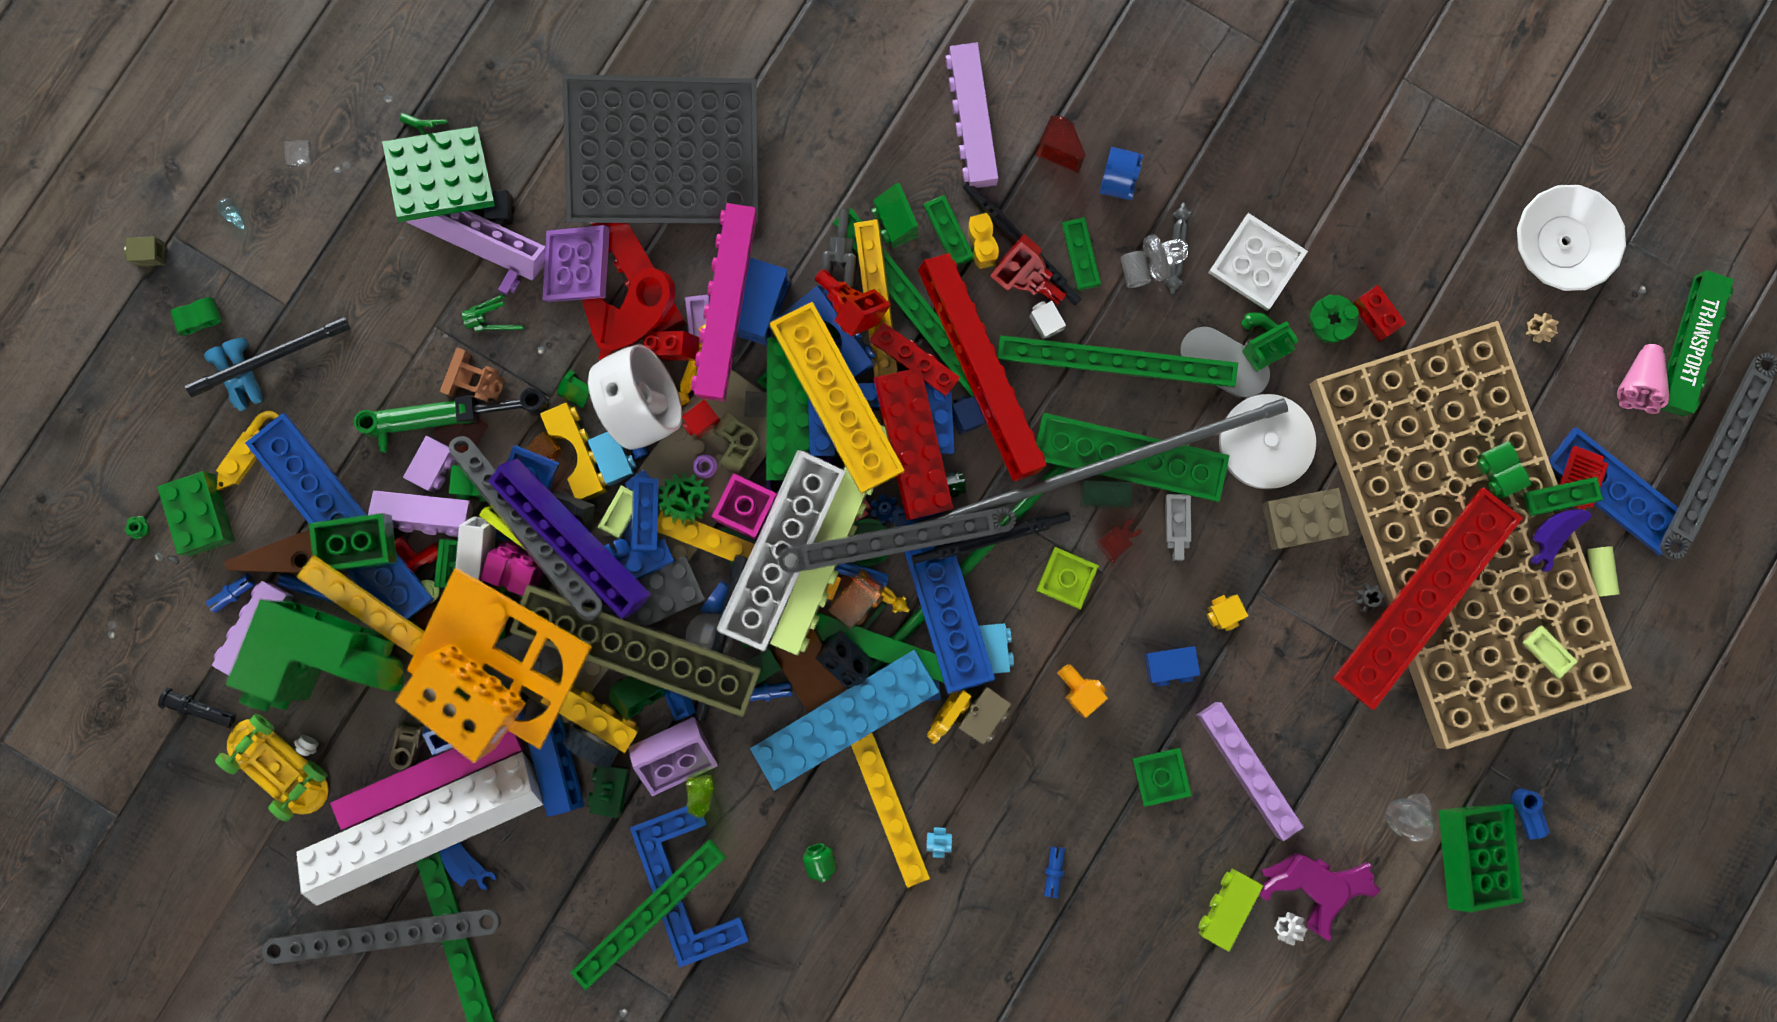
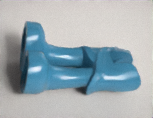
M243 337L224 342L222 344L223 347L211 348L203 356L209 364H214L219 372L229 367L227 355L233 365L244 361L243 352L248 349L249 344L247 339ZM253 371L223 383L229 393L230 402L240 412L248 408L244 392H247L254 404L263 401L262 392Z

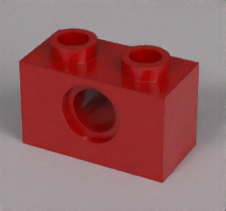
M1379 285L1352 303L1357 307L1358 315L1378 342L1406 324Z
M654 331L645 336L643 345L653 351L661 361H695L697 352H699V337L685 331Z

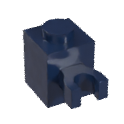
M965 395L953 400V421L959 435L980 428L985 423L975 396L967 399Z

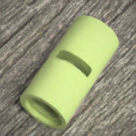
M1613 546L1587 549L1590 574L1598 596L1620 594Z

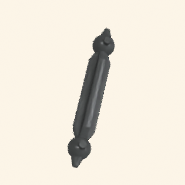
M1182 203L1180 208L1173 212V217L1177 218V222L1173 229L1168 269L1170 277L1167 281H1164V285L1168 286L1171 295H1174L1180 285L1184 283L1183 280H1180L1179 276L1182 273L1188 231L1186 220L1192 216V212H1189L1186 203Z

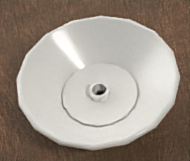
M1557 185L1539 193L1523 210L1517 227L1518 250L1527 269L1544 284L1563 291L1587 290L1605 282L1619 267L1626 248L1625 225L1616 207L1600 192L1581 185ZM1562 239L1567 241V245L1562 243Z

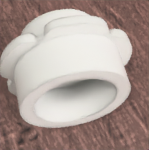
M301 735L298 740L294 741L296 751L301 755L309 756L317 752L316 748L319 743L310 736Z

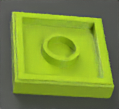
M1054 547L1036 591L1081 610L1099 565Z

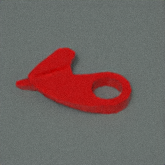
M657 268L639 271L633 276L620 309L606 302L605 298L582 300L592 335L598 348L601 349L599 360L611 355L615 350L638 342L663 321L676 298L675 283L668 273ZM656 278L661 284L662 296L660 301L651 307L644 301L643 287L648 280Z

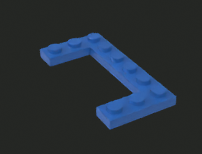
M924 382L941 455L953 454L952 392L950 391L947 396H944ZM857 383L870 408H880L875 383ZM808 398L810 455L814 457H834V444Z
M700 801L630 827L653 893L674 874L663 841L707 825ZM683 900L662 919L679 968L749 941L741 916L695 934Z

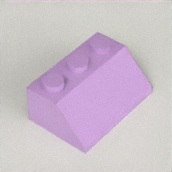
M695 717L628 747L633 769L651 796L718 766L706 736Z

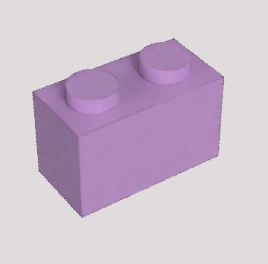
M425 436L403 478L427 491L435 493L436 490L443 486L447 470L451 469L456 461L450 455L448 446L429 436Z

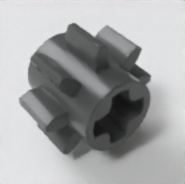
M1363 584V591L1355 590L1358 597L1354 603H1359L1361 612H1365L1369 608L1371 613H1376L1377 606H1385L1382 603V597H1385L1386 594H1381L1378 591L1379 585H1375L1370 589L1369 584ZM1372 594L1370 598L1373 600V603H1368L1369 599L1366 595Z

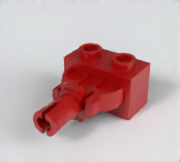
M1023 234L993 268L990 276L1007 291L1013 286L1019 290H1028L1032 295L1039 292L1057 306L1066 294L1050 282L1053 274L1046 269L1045 261L1040 255L1042 248Z
M826 269L821 270L815 276V281L829 292L827 298L833 303V307L838 313L834 321L850 336L878 326L891 306L875 289L861 293L852 289L845 281L838 282Z

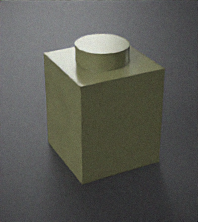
M155 236L126 238V246L124 247L126 261L137 267L165 265V242Z

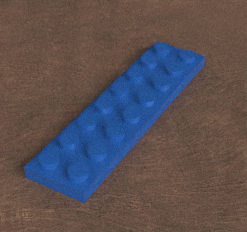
M904 508L892 511L896 527L941 515L943 512L911 520L906 519ZM934 546L905 551V557L947 693L952 694L995 681L957 557L952 556L942 560L933 559L914 564L912 555L933 550Z

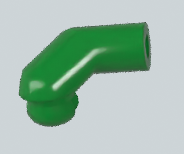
M1262 312L1247 313L1241 321V325L1247 330H1250L1253 326H1261L1264 330L1269 331L1278 326Z

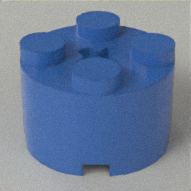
M1111 147L1099 193L1132 201L1143 154Z

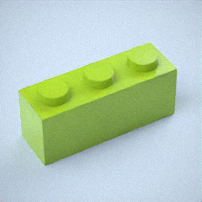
M1233 868L1223 876L1221 881L1223 887L1219 894L1216 893L1210 902V907L1212 908L1207 916L1204 915L1198 926L1200 929L1199 934L1203 938L1227 951H1230L1263 887L1262 884Z

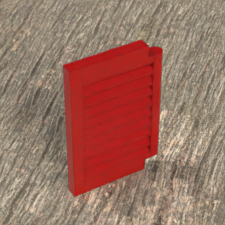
M1573 446L1559 485L1597 477L1601 487L1609 464L1603 462V456ZM1595 502L1575 506V508L1580 510H1586V507L1593 509Z

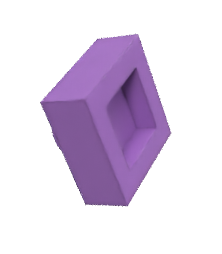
M509 269L498 289L499 293L507 297L510 292L515 293L520 284V281L517 280L519 277L518 273Z

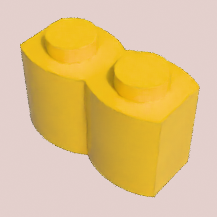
M987 213L971 216L968 225V237L974 246V261L979 269L995 266L999 253L997 242L992 236L993 223Z

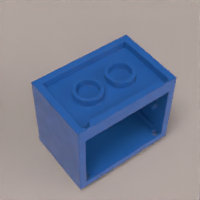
M750 257L737 332L738 337L767 346V338H771L773 334L769 323L779 316L791 281L787 269Z

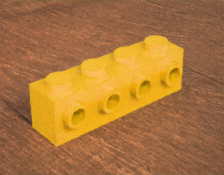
M556 677L554 681L561 684L562 678ZM573 684L559 713L625 753L638 733L639 727L636 725L637 723L631 718L626 721L624 717L615 713L616 710L606 703L602 705L594 700L595 697L584 690L582 692L574 688ZM544 697L541 700V703L548 707L552 703Z

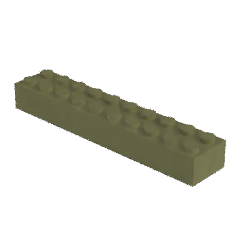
M527 585L520 605L592 646L586 660L742 717L746 714L762 668L631 620L621 619L619 616L601 610L598 618L589 621L583 620L562 595L534 585ZM587 604L582 606V609L586 612H592L596 609ZM514 619L510 632L534 640L537 631ZM547 638L544 645L558 650L556 645Z

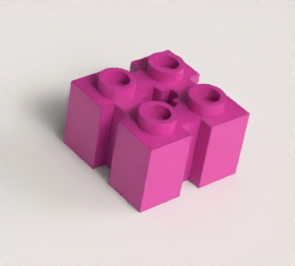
M504 541L498 546V549L494 548L487 554L480 580L495 586H505L508 591L523 596L527 585L538 587L542 584L544 572L522 547L514 541Z

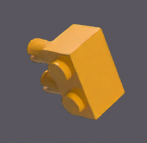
M1071 664L1065 665L1057 672L1071 689L1065 699L1080 716L1086 718L1108 699L1104 694L1107 691L1106 688L1098 680L1083 679Z

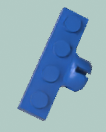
M625 539L613 541L618 553L609 543L604 546L636 580L675 562L664 539L657 542L656 552H633L629 542ZM593 590V592L597 595V597H598V598H601V597Z

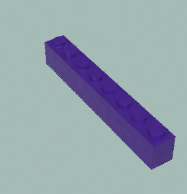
M519 459L500 464L488 481L500 495L621 619L639 611L651 594Z

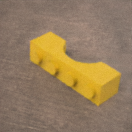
M566 402L540 413L549 436L554 439H566L576 449L577 465L574 472L567 479L574 497L587 501L606 493L605 486L607 484L601 472L599 473L597 469V462L592 450L590 451L587 445L589 440L588 434L584 428L581 429L578 421L581 418L576 407L572 408Z

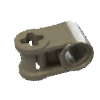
M403 721L399 722L390 755V763L394 768L408 769L417 764L421 746L424 742L422 734L425 726L414 727L406 725ZM403 752H406L409 757L405 765L400 761V756Z

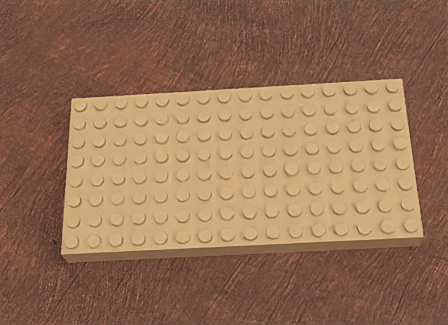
M1498 321L1318 378L1309 384L1382 593L1386 594L1384 599L1387 607L1479 489L1484 487L1490 492L1488 477L1486 474H1482L1477 467V455L1509 441L1530 478L1531 486L1499 499L1523 519L1408 666L1437 748L1449 749L1632 689L1575 531L1564 542L1554 557L1553 567L1550 571L1543 572L1541 570L1544 566L1543 559L1540 560L1539 564L1531 563L1533 556L1539 554L1540 551L1539 544L1532 540L1535 532L1547 519L1557 513L1567 511V508L1528 516L1523 493L1557 486L1558 484ZM1539 626H1543L1578 661L1561 679H1557L1522 644Z

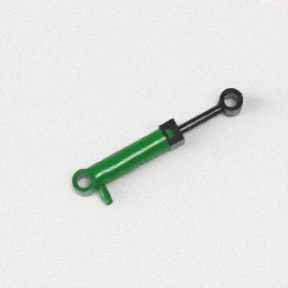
M530 387L521 393L520 399L478 404V401L470 395L455 397L454 401L379 411L362 410L356 414L354 426L359 432L368 437H378L380 452L386 453L388 451L387 433L453 424H462L463 426L480 424L479 414L519 408L526 410L532 415L539 416L540 413L547 411L549 402L539 389ZM539 397L538 404L530 406L531 399ZM373 419V425L366 429L367 421Z

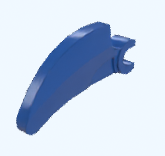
M461 842L440 850L441 859L446 871L461 887L465 886L467 881L472 878L478 881L481 889L487 890L489 887L484 883L485 877L489 876L494 881L497 879V875L494 872L487 871L476 861Z

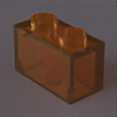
M861 569L832 602L828 611L850 629L856 623L860 625L868 616L867 610L871 606L876 608L884 598L882 596L884 586L865 570Z

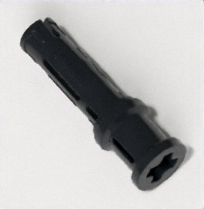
M169 687L164 689L158 701L159 708L164 709L166 707L178 711L179 715L190 714L229 729L233 726L230 722L234 724L236 720L235 713L194 700L192 695H182L173 692V689Z

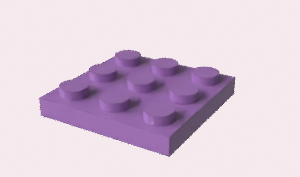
M600 225L546 231L543 301L557 302L606 298L609 227Z

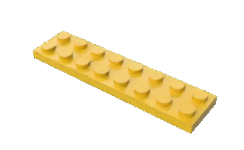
M811 302L770 322V328L860 494L903 473L904 468L814 303Z

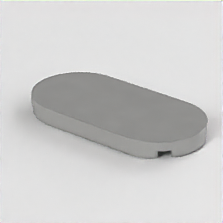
M1210 327L1195 328L1181 342V356L1238 362L1236 386H1217L1235 397L1248 398L1258 395L1266 388L1269 382V366L1256 372L1242 353L1245 346L1216 329Z

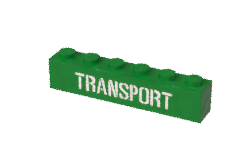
M1708 270L1694 276L1667 366L1669 402L1660 410L1684 417L1693 414L1700 405V391L1707 381L1706 371L1713 361L1712 351L1720 337L1719 327L1727 314L1725 307L1733 294L1732 284L1734 279Z

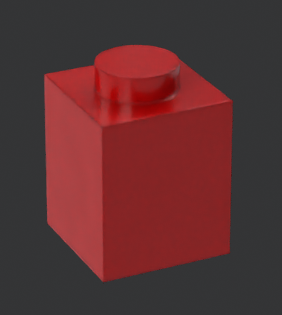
M705 399L681 416L685 421L682 426L690 436L695 434L698 438L714 428L720 421Z

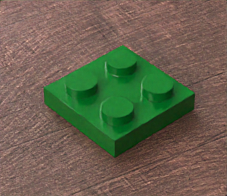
M1180 748L1132 758L1144 807L1192 796Z

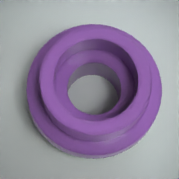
M703 454L694 460L693 470L701 478H710L717 471V462L711 455ZM704 462H708L710 465L707 471L702 469Z

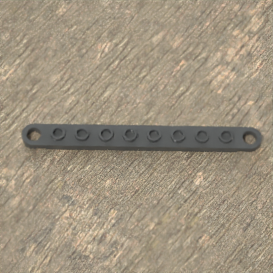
M1763 353L1752 359L1660 543V550L1666 558L1671 560L1679 559L1688 553L1687 551L1694 541L1777 372V357L1775 358L1773 354ZM1765 360L1769 364L1768 372L1764 369L1762 370L1760 361ZM1671 541H1675L1678 544L1679 551L1677 553L1671 552L1672 550L1669 549Z
M464 436L454 438L449 444L450 455L579 617L587 621L598 618L601 613L602 604L597 595L577 572L488 482L496 470L471 439ZM460 444L468 447V450L464 453L455 451L458 445L461 446ZM587 602H592V604L596 605V609L592 612H586L582 609V606Z
M1000 507L790 547L780 552L778 565L787 573H795L1010 531L1016 524V517L1012 510ZM1006 513L1009 517V522L1006 526L1002 527L997 522V518L1000 514ZM789 553H793L797 557V563L794 567H787L784 564V559Z
M490 908L276 937L264 944L262 955L268 963L278 964L490 935L500 928L501 917L497 910ZM484 915H489L493 918L494 924L492 928H486L482 924ZM273 944L278 945L281 949L279 957L271 954L272 951L270 949H272Z

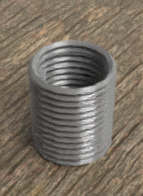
M1135 251L1121 256L1120 262L1121 267H1123L1126 287L1134 288L1151 282L1144 251Z

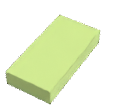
M622 485L598 526V529L617 539H621L632 519V491Z
M1539 626L1522 642L1557 679H1561L1578 662L1543 626Z

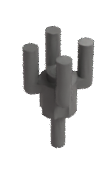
M840 209L837 237H830L829 251H825L822 255L821 270L826 269L832 276L833 267L845 268L844 281L851 288H855L857 256L852 253L854 239L847 238L849 210Z

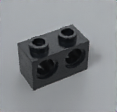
M841 630L825 639L815 658L848 689L864 683L874 664V661Z

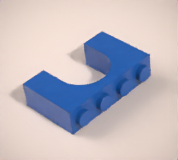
M816 286L776 319L813 302L822 320L829 322L838 330L842 340L841 355L854 379L857 380L878 364V361L875 359L877 354L870 345L866 346L861 339L863 337L862 333L850 336L841 329V326L834 321L838 313L835 311L833 303L827 298L829 292L822 286Z

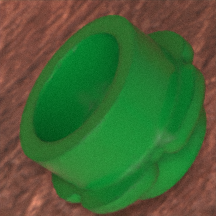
M133 516L126 522L125 532L128 536H132L133 539H141L149 533L150 525L142 516Z

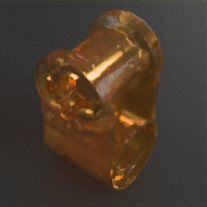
M546 431L536 436L525 448L551 460L562 451L560 445Z

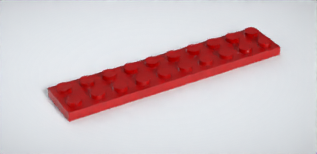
M1484 487L1480 488L1332 679L1369 709L1375 710L1523 518Z

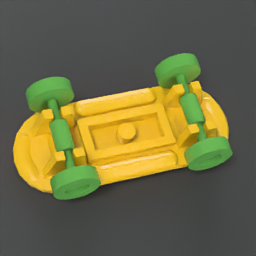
M254 714L251 719L239 722L232 729L227 740L228 755L220 753L215 759L216 764L227 773L233 775L239 769L243 770L275 799L268 808L274 816L282 821L288 822L292 818L293 813L300 815L310 814L320 809L326 802L329 793L326 771L318 764L307 761L273 731L275 729L274 726L266 718L259 714Z

